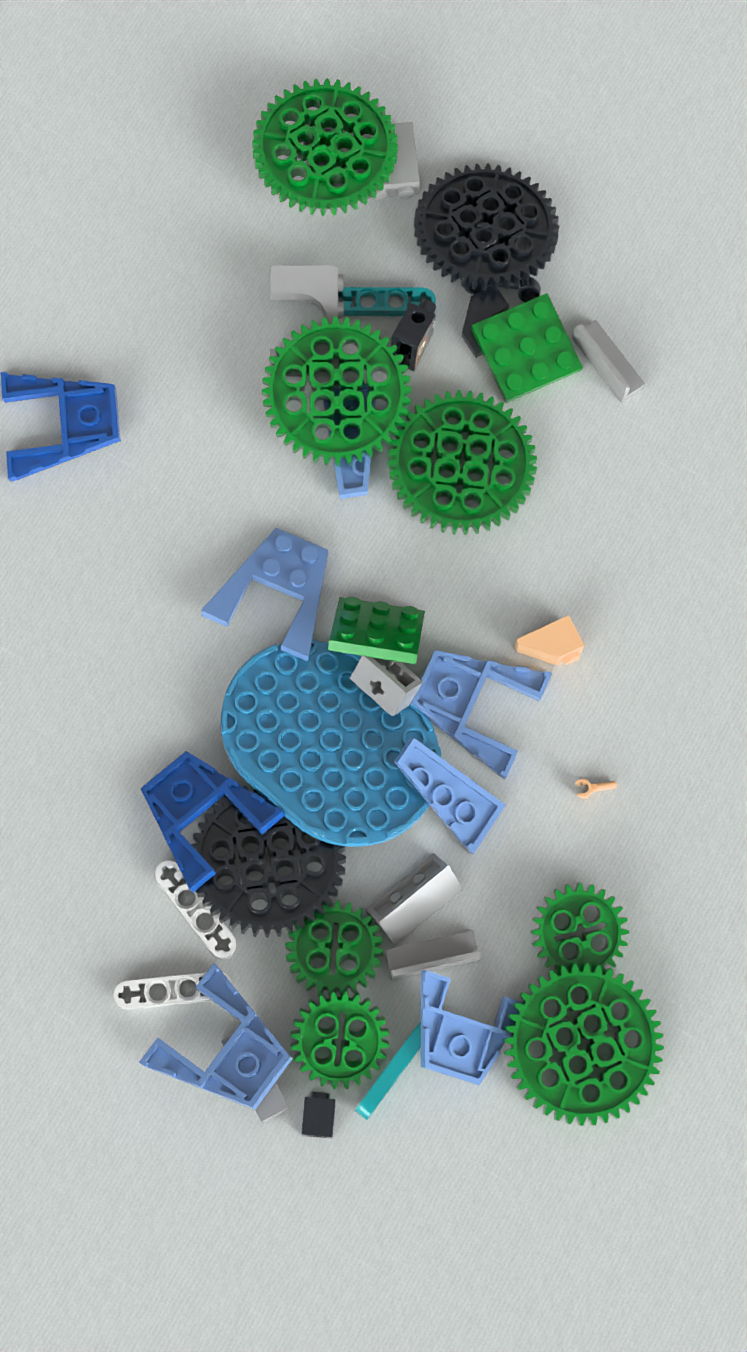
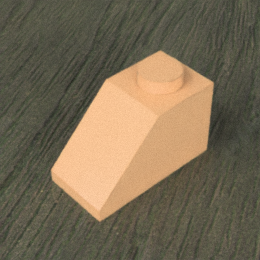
M568 615L516 639L514 648L518 653L553 665L562 662L567 665L580 658L579 654L582 653L585 645Z

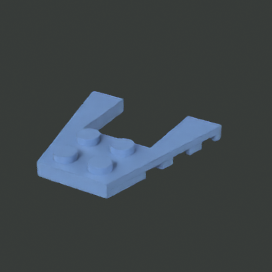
M275 528L203 607L201 616L228 627L251 580L257 581L303 601L281 645V650L308 661L328 550Z
M434 650L421 680L423 683L410 704L425 714L432 723L501 778L506 779L518 751L465 727V724L486 677L540 701L552 673L529 670L530 668L502 665L498 664L499 662L489 660L486 662L471 659L468 656Z
M213 963L195 988L241 1021L236 1031L205 1072L160 1038L155 1040L139 1063L146 1068L255 1110L289 1065L292 1058L224 973Z

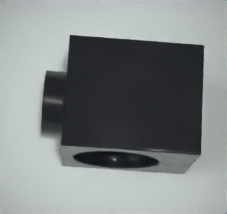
M312 1092L311 1097H305L302 1136L333 1138L336 1099H330V1093Z

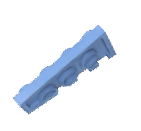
M364 383L360 391L364 396V411L367 412V396L370 390H368V386ZM339 387L334 388V396H340ZM350 399L345 401L343 406L349 411H354L359 407L357 401ZM323 400L324 411H326L331 405L328 401ZM376 400L372 403L374 409L376 405ZM336 413L334 418L329 420H334V425H340V421L345 419L340 418V414ZM353 427L347 428L344 431V435L348 439H355L360 434ZM365 453L362 454V462L360 463L353 456L351 465L346 463L345 458H341L340 465L336 466L333 458L339 499L368 495L371 458Z
M410 737L394 763L466 850L474 854L504 809L505 804L421 742Z

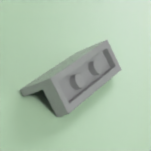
M596 320L585 327L581 323L575 326L572 337L573 341L621 403L644 389V381Z
M433 853L365 910L383 929L389 940L396 945L461 892L463 888L449 865Z
M473 930L385 950L391 981L420 975L422 970L433 972L478 962L481 959V953L477 949Z

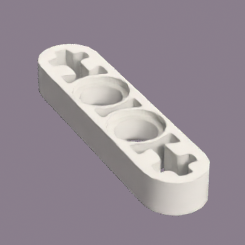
M169 860L160 863L155 871V878L160 887L210 952L221 960L231 958L237 950V942L233 934L224 923H220L217 914L212 916L214 923L210 929L202 930L197 927V918L202 914L211 915V906L204 907L202 904L204 897H198L196 891L193 892L196 899L192 905H181L178 900L181 892L190 889L186 883L178 886L174 893H171L169 890L175 887L169 879L162 880L164 877L163 870L166 868L170 871L175 869L174 877L179 884L185 879L176 862ZM219 926L223 929L217 932L223 941L228 939L231 941L228 945L230 950L226 953L223 950L219 952L215 950L218 947V943L213 936L209 941L205 938L214 934Z
M207 972L124 981L116 986L113 995L118 1006L125 1010L212 1001L206 996H201L202 993L198 990L192 997H184L179 991L184 981H193L197 986L200 982L199 980ZM224 973V975L231 982L230 977L226 973ZM162 984L166 987L167 993L162 1000L156 1001L150 997L149 992L153 985ZM140 985H145L144 995L147 1002L141 1003V996L132 997L131 1003L126 1004L124 999L119 998L120 994L125 992V988L130 987L131 992L136 993L141 992Z

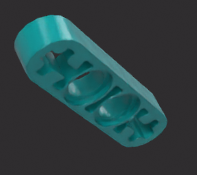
M343 287V292H338V297H342L344 301V316H403L408 308V297H411V304L417 306L420 304V297H425L436 304V297L433 291L424 287ZM352 296H356L355 307H352ZM364 296H371L374 298L375 304L372 307L366 308L360 304V299ZM392 296H399L403 300V304L398 308H394L387 301Z
M421 1021L355 1109V1112L364 1119L368 1120L421 1048Z

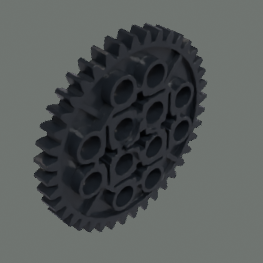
M478 163L475 164L474 170H471L468 165H465L464 172L454 168V176L445 172L444 180L437 177L435 185L429 184L428 192H423L422 199H419L418 208L415 210L414 237H417L416 245L421 246L420 254L426 255V263L433 262L434 271L442 268V277L451 274V282L453 283L459 278L461 279L462 287L471 282L473 290H475L478 284L482 285L483 291L487 290L488 285H492L493 289L497 291L499 284H502L505 289H509L511 281L516 286H519L520 278L528 282L530 274L537 276L538 269H544L546 262H550L559 236V216L555 215L556 207L551 206V198H545L546 190L538 191L539 183L530 185L531 177H526L522 180V172L519 171L512 175L510 167L505 172L501 171V165H497L495 170H491L489 163L486 164L485 169H481Z
M254 789V793H256L257 795H259V796H261L262 798H264L262 795H260V794ZM224 796L221 798L223 807L213 804L214 815L210 813L204 814L207 824L198 823V829L202 833H193V840L197 843L191 844L216 873L196 890L198 897L205 896L202 900L204 907L212 905L210 914L214 916L220 913L219 921L221 924L230 919L229 925L232 930L240 924L241 934H245L248 928H252L253 937H256L259 930L263 929L266 938L269 937L272 929H275L278 937L281 936L282 928L285 927L290 934H293L294 924H297L300 929H304V919L311 923L315 921L314 912L323 916L324 909L322 904L331 907L332 900L329 896L337 897L338 890L335 886H342L343 879L339 876L345 875L346 868L341 866L346 863V856L341 854L345 851V846L334 845L319 839L314 843H306L302 838L307 833L299 829L285 816L267 830L266 836H261V833L252 823L242 824L239 822L243 814ZM293 835L296 836L297 849L302 854L300 859L302 876L299 875L298 863L293 855L295 851ZM278 838L288 841V844L283 848H277L272 843ZM247 843H255L259 846L252 853L243 850ZM234 844H237L238 857L242 863V868L240 869L242 885L239 884L238 870L234 865V860H236ZM219 847L229 850L228 854L224 857H217L213 852ZM265 847H267L268 856L271 858V872H268V866L264 860ZM311 862H318L322 865V869L317 872H311L306 867ZM287 866L293 872L289 876L283 877L277 873V870L280 867ZM252 871H259L263 874V877L258 881H251L247 878L248 874ZM224 875L233 878L232 883L227 886H222L217 881ZM269 883H274L275 887H277L275 893H270L268 889ZM286 895H293L297 898V902L293 905H285L281 900ZM262 899L268 904L264 909L256 910L251 906L255 900Z

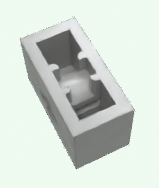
M367 656L361 657L350 677L362 691L368 694L392 717L410 705L423 683L401 662Z

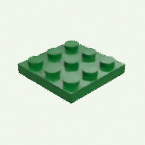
M548 293L471 326V331L505 403L571 376L583 369Z
M339 597L328 650L416 664L425 611L418 610L413 606L399 607L382 601L368 602L356 597Z

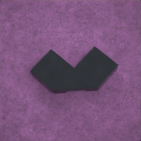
M492 285L486 291L482 290L471 296L461 336L475 358L483 354L471 331V326L509 309V304L499 289L495 291Z

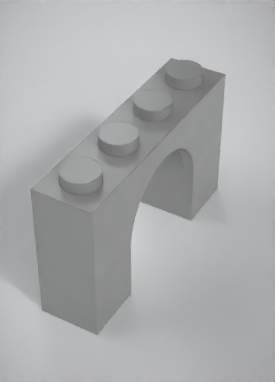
M413 122L395 123L394 134H397L396 144H398L397 162L394 164V172L389 173L390 181L388 183L384 182L383 191L376 189V198L374 199L367 195L368 199L379 201L386 197L399 196L400 198H410L413 195H419L420 178ZM308 141L303 142V145L311 144V142ZM319 162L316 165L325 166L327 163ZM341 183L332 184L334 187L343 186Z
M270 265L271 301L309 302L322 312L328 324H332L334 316H337L338 319H344L343 302H338V292H343V274H338V265ZM319 344L314 348V351L319 355H325L330 350L325 344ZM270 349V356L279 357L275 349ZM333 358V363L331 364H333L334 369H339L341 363L339 358ZM307 371V383H309V371ZM296 372L289 373L286 376V380L290 383H297L302 378ZM319 372L314 378L319 383H326L330 376L326 372Z

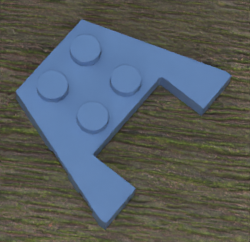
M422 970L421 1067L480 1085L501 1052L499 1051L505 1043L503 1039L512 1037V1033L504 1028L509 1025L514 1026V1022L508 1018V1014H518L513 1003L523 1004V1002L502 996L494 1026H490L442 1010L451 978Z

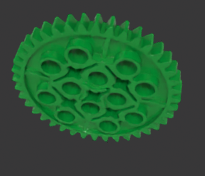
M328 78L325 79L324 85H320L318 79H315L313 86H310L307 81L303 82V89L294 84L293 93L284 89V98L276 95L274 96L275 104L267 103V111L261 112V120L256 121L257 129L253 131V159H255V169H259V178L264 179V186L271 187L272 195L280 193L279 200L281 203L289 199L290 208L298 203L299 212H302L307 206L311 215L314 214L316 208L320 209L322 216L325 215L327 209H330L333 215H336L337 208H341L344 213H347V205H351L355 210L358 209V201L366 205L367 195L375 199L376 189L383 191L384 182L388 183L390 181L389 173L394 172V164L397 162L398 144H396L397 134H394L395 124H391V115H385L386 107H378L379 99L376 98L370 101L369 91L361 95V87L358 86L352 91L350 82L341 87L340 80L338 79L334 86L330 85ZM316 107L318 110L311 111L308 108ZM348 114H355V115H357V116H355V117H348V116H346V115H348ZM294 121L296 123L288 125L285 122ZM327 127H330V128H333L334 130H332V131H325V130H323V129H324V128H327ZM370 134L373 137L365 138L362 135ZM304 141L311 142L309 145H302L300 143ZM341 148H347V149H349L350 151H348V152H341V151H339V149H341ZM281 155L288 156L287 159H278L277 157ZM324 162L327 163V165L318 166L316 165V163ZM356 169H364L365 172H363V173H358V172H355V170H356ZM296 176L304 177L302 180H294L293 178ZM341 183L343 186L334 187L332 184Z
M334 316L332 324H328L327 319L323 317L322 326H318L312 320L311 329L308 330L302 324L300 335L292 330V341L286 338L282 339L284 349L275 347V352L279 357L270 356L269 362L274 367H265V373L271 377H264L262 379L263 384L269 386L262 389V395L269 397L263 400V406L271 407L265 414L267 418L275 417L270 422V427H279L276 436L282 437L286 435L283 441L285 446L292 442L294 443L293 453L303 449L302 457L306 459L310 453L313 454V463H316L320 457H324V464L328 465L330 459L334 458L336 466H339L341 458H345L346 463L351 465L353 456L356 457L359 463L362 462L363 453L372 458V448L382 452L381 442L383 441L390 445L391 438L389 434L394 436L399 434L395 425L404 426L405 421L400 416H408L409 410L403 406L410 405L411 399L404 396L412 391V387L405 386V384L410 382L411 377L402 375L408 370V366L399 365L403 361V355L394 356L397 346L387 347L390 340L388 336L382 340L379 339L381 330L378 329L371 334V324L368 323L361 329L360 320L358 319L351 326L349 317L345 318L343 324H339L337 316ZM319 344H325L330 350L325 355H319L314 351V348ZM346 344H354L358 351L355 354L349 355L342 348ZM333 358H339L341 363L339 369H334L333 364H331L333 363ZM364 370H366V385L368 390H370L367 396V412L364 411V396L360 391L364 385ZM307 371H309L311 390L316 391L311 393L309 413H307V397H305L304 392H300L305 391V386H307ZM351 371L355 372L359 378L357 381L349 383L343 379V375ZM381 371L386 374L387 379L383 382H376L371 376L374 372ZM296 372L302 378L299 382L293 384L286 380V376L289 373ZM319 372H326L330 379L326 383H319L314 377ZM335 386L339 387L340 396H334L333 390ZM352 399L358 402L359 407L354 411H349L343 406L344 402ZM376 399H383L388 406L386 409L379 411L373 408L372 403ZM291 400H297L302 404L300 410L293 412L288 410L286 405ZM319 400H326L331 406L326 411H319L316 409L315 404ZM336 413L340 414V418L345 419L340 421V425H334V420H329L333 419ZM353 427L360 434L355 439H348L345 437L344 431L347 428ZM319 428H327L331 435L329 438L322 440L316 437L315 432Z
M457 390L456 397L452 398L449 391H447L444 400L438 394H435L433 404L426 398L424 399V408L416 404L415 414L408 412V416H406L407 421L404 422V426H399L401 430L398 429L399 434L394 436L396 439H391L390 447L393 449L388 450V458L392 460L388 461V469L392 471L389 472V479L395 480L392 483V489L399 490L397 492V499H405L403 508L406 509L413 506L411 510L412 517L419 513L421 514L420 523L430 519V528L433 529L439 523L443 533L449 526L453 535L456 534L458 528H462L464 535H467L469 527H472L474 532L479 534L481 525L487 531H490L491 522L499 527L501 525V517L507 521L510 520V511L517 513L519 510L518 504H525L526 498L524 495H530L531 488L529 485H533L535 478L531 475H535L537 467L533 466V464H536L537 456L531 455L535 452L536 447L529 444L532 441V435H524L527 431V425L518 427L521 417L511 418L512 408L505 412L503 411L504 402L494 406V397L492 396L485 402L483 401V393H480L474 399L472 391H469L466 397H463L460 390ZM454 417L459 420V423L451 425L446 422V419ZM481 420L487 423L488 426L479 428L475 426L474 422ZM463 432H468L467 440L462 439ZM418 440H423L428 443V446L419 448L414 443ZM436 440L437 462L434 466L433 478H431V455H433L434 442ZM450 443L456 446L457 449L446 451L442 446ZM481 447L485 452L477 455L471 451V448ZM491 447H493L492 462L494 467L491 471L490 484H488L489 469L487 463L490 460ZM502 450H508L513 454V456L510 458L502 457L499 454V452ZM462 451H464L465 465H463V471L460 474L461 465L459 464V459H461ZM422 467L425 473L417 475L411 469ZM449 470L453 473V476L444 478L440 475V472ZM471 473L479 474L482 477V479L479 481H472L468 478V475ZM501 476L507 477L510 483L502 485L497 482L496 478ZM457 485H462V493L456 492ZM444 496L450 499L451 502L447 505H441L436 499ZM475 500L479 506L469 508L465 505V502Z
M584 963L580 972L577 964H571L570 973H568L564 966H560L559 976L553 970H549L548 981L544 977L538 976L539 987L529 983L528 988L531 994L523 992L519 994L524 1003H513L518 1014H508V1018L514 1022V1026L509 1025L504 1028L512 1033V1037L503 1039V1042L511 1044V1048L505 1050L504 1054L513 1056V1060L509 1061L506 1067L516 1068V1071L510 1077L511 1079H521L516 1086L517 1090L527 1088V1092L524 1095L525 1100L532 1099L533 1097L536 1098L533 1103L535 1109L544 1104L543 1114L546 1116L554 1110V1120L559 1121L565 1114L567 1124H572L576 1117L578 1125L584 1126L586 1117H588L591 1125H596L597 1116L600 1117L603 1123H608V1113L615 1119H619V1108L626 1113L631 1112L628 1102L639 1105L640 1102L636 1095L647 1096L648 1092L643 1086L645 1084L654 1086L655 1084L649 1075L660 1073L653 1066L654 1063L663 1062V1059L655 1055V1052L664 1049V1046L656 1044L657 1039L664 1037L663 1034L654 1032V1028L661 1025V1022L651 1020V1017L657 1011L646 1009L651 1001L650 999H639L643 992L642 989L631 990L634 984L633 980L623 984L624 974L622 973L612 978L613 969L608 968L602 974L601 965H596L591 972L589 963ZM575 987L582 988L585 993V999L581 1004H576L571 999V992ZM549 999L555 1001L558 1006L557 1013L553 1017H548L543 1010L544 1003ZM616 1002L621 1003L625 1008V1014L619 1020L615 1019L611 1013V1008ZM592 1005L591 1008L578 1013L574 1017V1024L571 1021H560L549 1027L550 1024L563 1019L567 1015V1008L570 1011H580ZM588 1015L595 1016L598 1022V1026L593 1032H588L584 1028V1020ZM608 1023L610 1026H616L618 1029L614 1033V1040L611 1036L604 1035V1032L608 1030ZM563 1027L568 1029L571 1035L566 1045L559 1044L556 1039L557 1031ZM630 1030L634 1031L638 1037L637 1044L632 1048H629L624 1041L625 1034ZM580 1037L589 1039L590 1043L586 1045L587 1051L577 1048V1045L581 1043ZM538 1040L543 1045V1053L537 1058H533L528 1051L530 1043ZM606 1043L610 1047L611 1053L608 1059L602 1061L597 1056V1048L600 1044ZM552 1048L556 1052L563 1053V1056L559 1058L560 1066L556 1062L549 1061V1057L553 1055ZM574 1056H579L583 1060V1068L579 1073H573L569 1068V1061ZM593 1065L596 1067H608L600 1073V1080L595 1077H586L593 1071ZM550 1068L555 1072L556 1080L551 1086H546L543 1084L541 1076L543 1071ZM618 1071L623 1075L624 1080L621 1087L614 1089L610 1084V1076ZM592 1084L596 1089V1096L592 1101L587 1102L582 1096V1090L586 1085Z

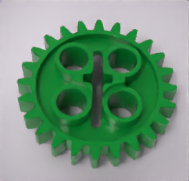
M577 882L575 891L572 890L569 884H565L564 894L558 889H554V900L545 896L544 900L548 906L546 908L536 907L542 914L541 918H532V921L539 924V928L530 930V933L539 935V939L532 943L533 946L542 947L537 957H548L544 966L548 968L555 964L554 972L559 975L560 966H564L568 973H570L571 964H577L580 972L584 963H589L591 972L596 965H601L602 974L606 971L604 967L606 964L615 968L616 964L612 959L614 955L622 958L624 956L618 950L619 946H628L627 942L621 940V935L629 934V930L621 928V924L627 922L628 919L626 917H618L617 915L622 911L623 907H612L616 898L610 896L605 900V889H600L597 894H594L595 888L592 884H589L587 890L584 891L583 885L580 882ZM588 905H594L597 909L598 914L593 921H586L583 917V911ZM559 913H565L569 918V923L564 929H557L554 925V918ZM599 923H605L606 925L602 929L584 932L582 939L572 935L562 940H554L556 935L576 931L578 924L583 928H589ZM602 934L605 938V946L601 950L595 951L591 946V940L595 935ZM568 942H573L577 947L576 954L572 958H564L562 954V948Z
M337 900L334 908L323 905V916L314 912V922L311 923L304 919V929H300L297 924H294L297 932L293 931V934L288 932V938L294 942L285 943L286 950L292 952L286 955L287 962H295L289 967L290 973L300 972L296 977L297 983L307 980L306 991H310L315 986L317 987L318 997L320 992L323 993L324 990H327L330 998L331 989L339 991L340 995L344 989H350L355 994L358 983L365 988L367 987L366 976L375 979L376 973L372 967L381 968V961L375 958L383 956V949L376 947L383 943L382 937L375 936L379 932L378 925L369 927L372 923L371 915L362 919V908L353 913L352 903L349 902L345 909H341L340 902ZM338 924L336 972L334 975H331L330 950L333 945V926ZM317 929L328 931V935L323 939L313 937V933ZM352 930L358 933L359 936L354 941H347L342 937L347 931ZM315 958H323L326 964L324 967L316 969L310 965V962ZM345 960H353L357 964L354 969L348 971L342 969L340 965Z
M331 989L330 998L328 999L320 992V1002L316 1004L313 1000H308L309 1011L303 1008L299 1009L303 1020H293V1025L299 1028V1030L290 1031V1037L298 1040L290 1044L291 1050L299 1051L293 1056L294 1061H304L300 1066V1071L305 1072L310 1069L309 1080L312 1081L319 1076L320 1086L322 1087L328 1080L331 1081L332 1087L335 1090L338 1082L342 1081L346 1089L349 1088V1080H354L359 1086L361 1085L360 1076L364 1075L366 1078L371 1079L369 1069L380 1070V1065L376 1060L387 1058L386 1053L380 1050L381 1048H388L390 1045L389 1041L382 1039V1037L389 1035L388 1028H380L386 1023V1019L384 1016L376 1017L380 1012L378 1006L369 1009L371 1003L369 997L360 1002V994L357 991L352 998H348L347 989L343 990L341 997H337L334 989ZM341 1013H345L343 1025L345 1039L341 1041L340 1063L335 1065L334 1060L337 1051L335 1039L338 1038L339 1018ZM326 1016L332 1017L335 1020L332 1027L324 1029L318 1025L321 1018ZM359 1019L365 1023L364 1028L357 1032L351 1031L348 1028L349 1024L354 1020ZM319 1047H328L331 1050V1053L326 1058H318L314 1053ZM350 1050L361 1052L360 1058L356 1061H348L345 1055Z

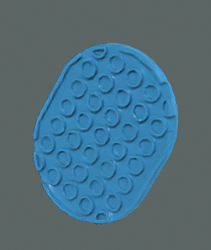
M312 639L308 661L282 651V644L272 645L251 657L231 680L226 690L221 710V735L225 750L234 768L251 787L274 807L282 809L285 817L299 829L314 838L334 845L360 847L379 844L401 835L423 816L430 805L394 761L410 737L415 738L441 757V749L434 732V727L425 714L410 704L392 717L350 679L362 656L328 650L329 643L320 642L317 639Z

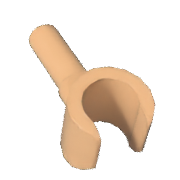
M580 779L575 783V786L586 785L589 787L586 793L577 794L581 799L589 798L592 792L616 788L615 781L591 784L586 779Z

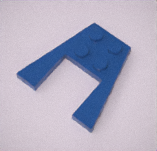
M0 372L2 399L5 403L59 396L62 444L6 451L8 479L10 482L121 441L117 392L114 384L78 380L79 382L64 381L63 378L52 377V379L36 378L35 375L22 374V376L9 375L7 372Z
M187 751L140 788L192 893L216 873L180 832L225 795L261 834H264L285 816L283 810L279 807L276 808L269 804L261 796L246 790L235 780L220 774L215 768Z

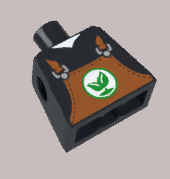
M422 299L419 306L415 304L408 306L391 338V346H397L394 356L403 355V361L399 365H407L411 371H415L434 330L436 318L434 312L437 307L428 299Z

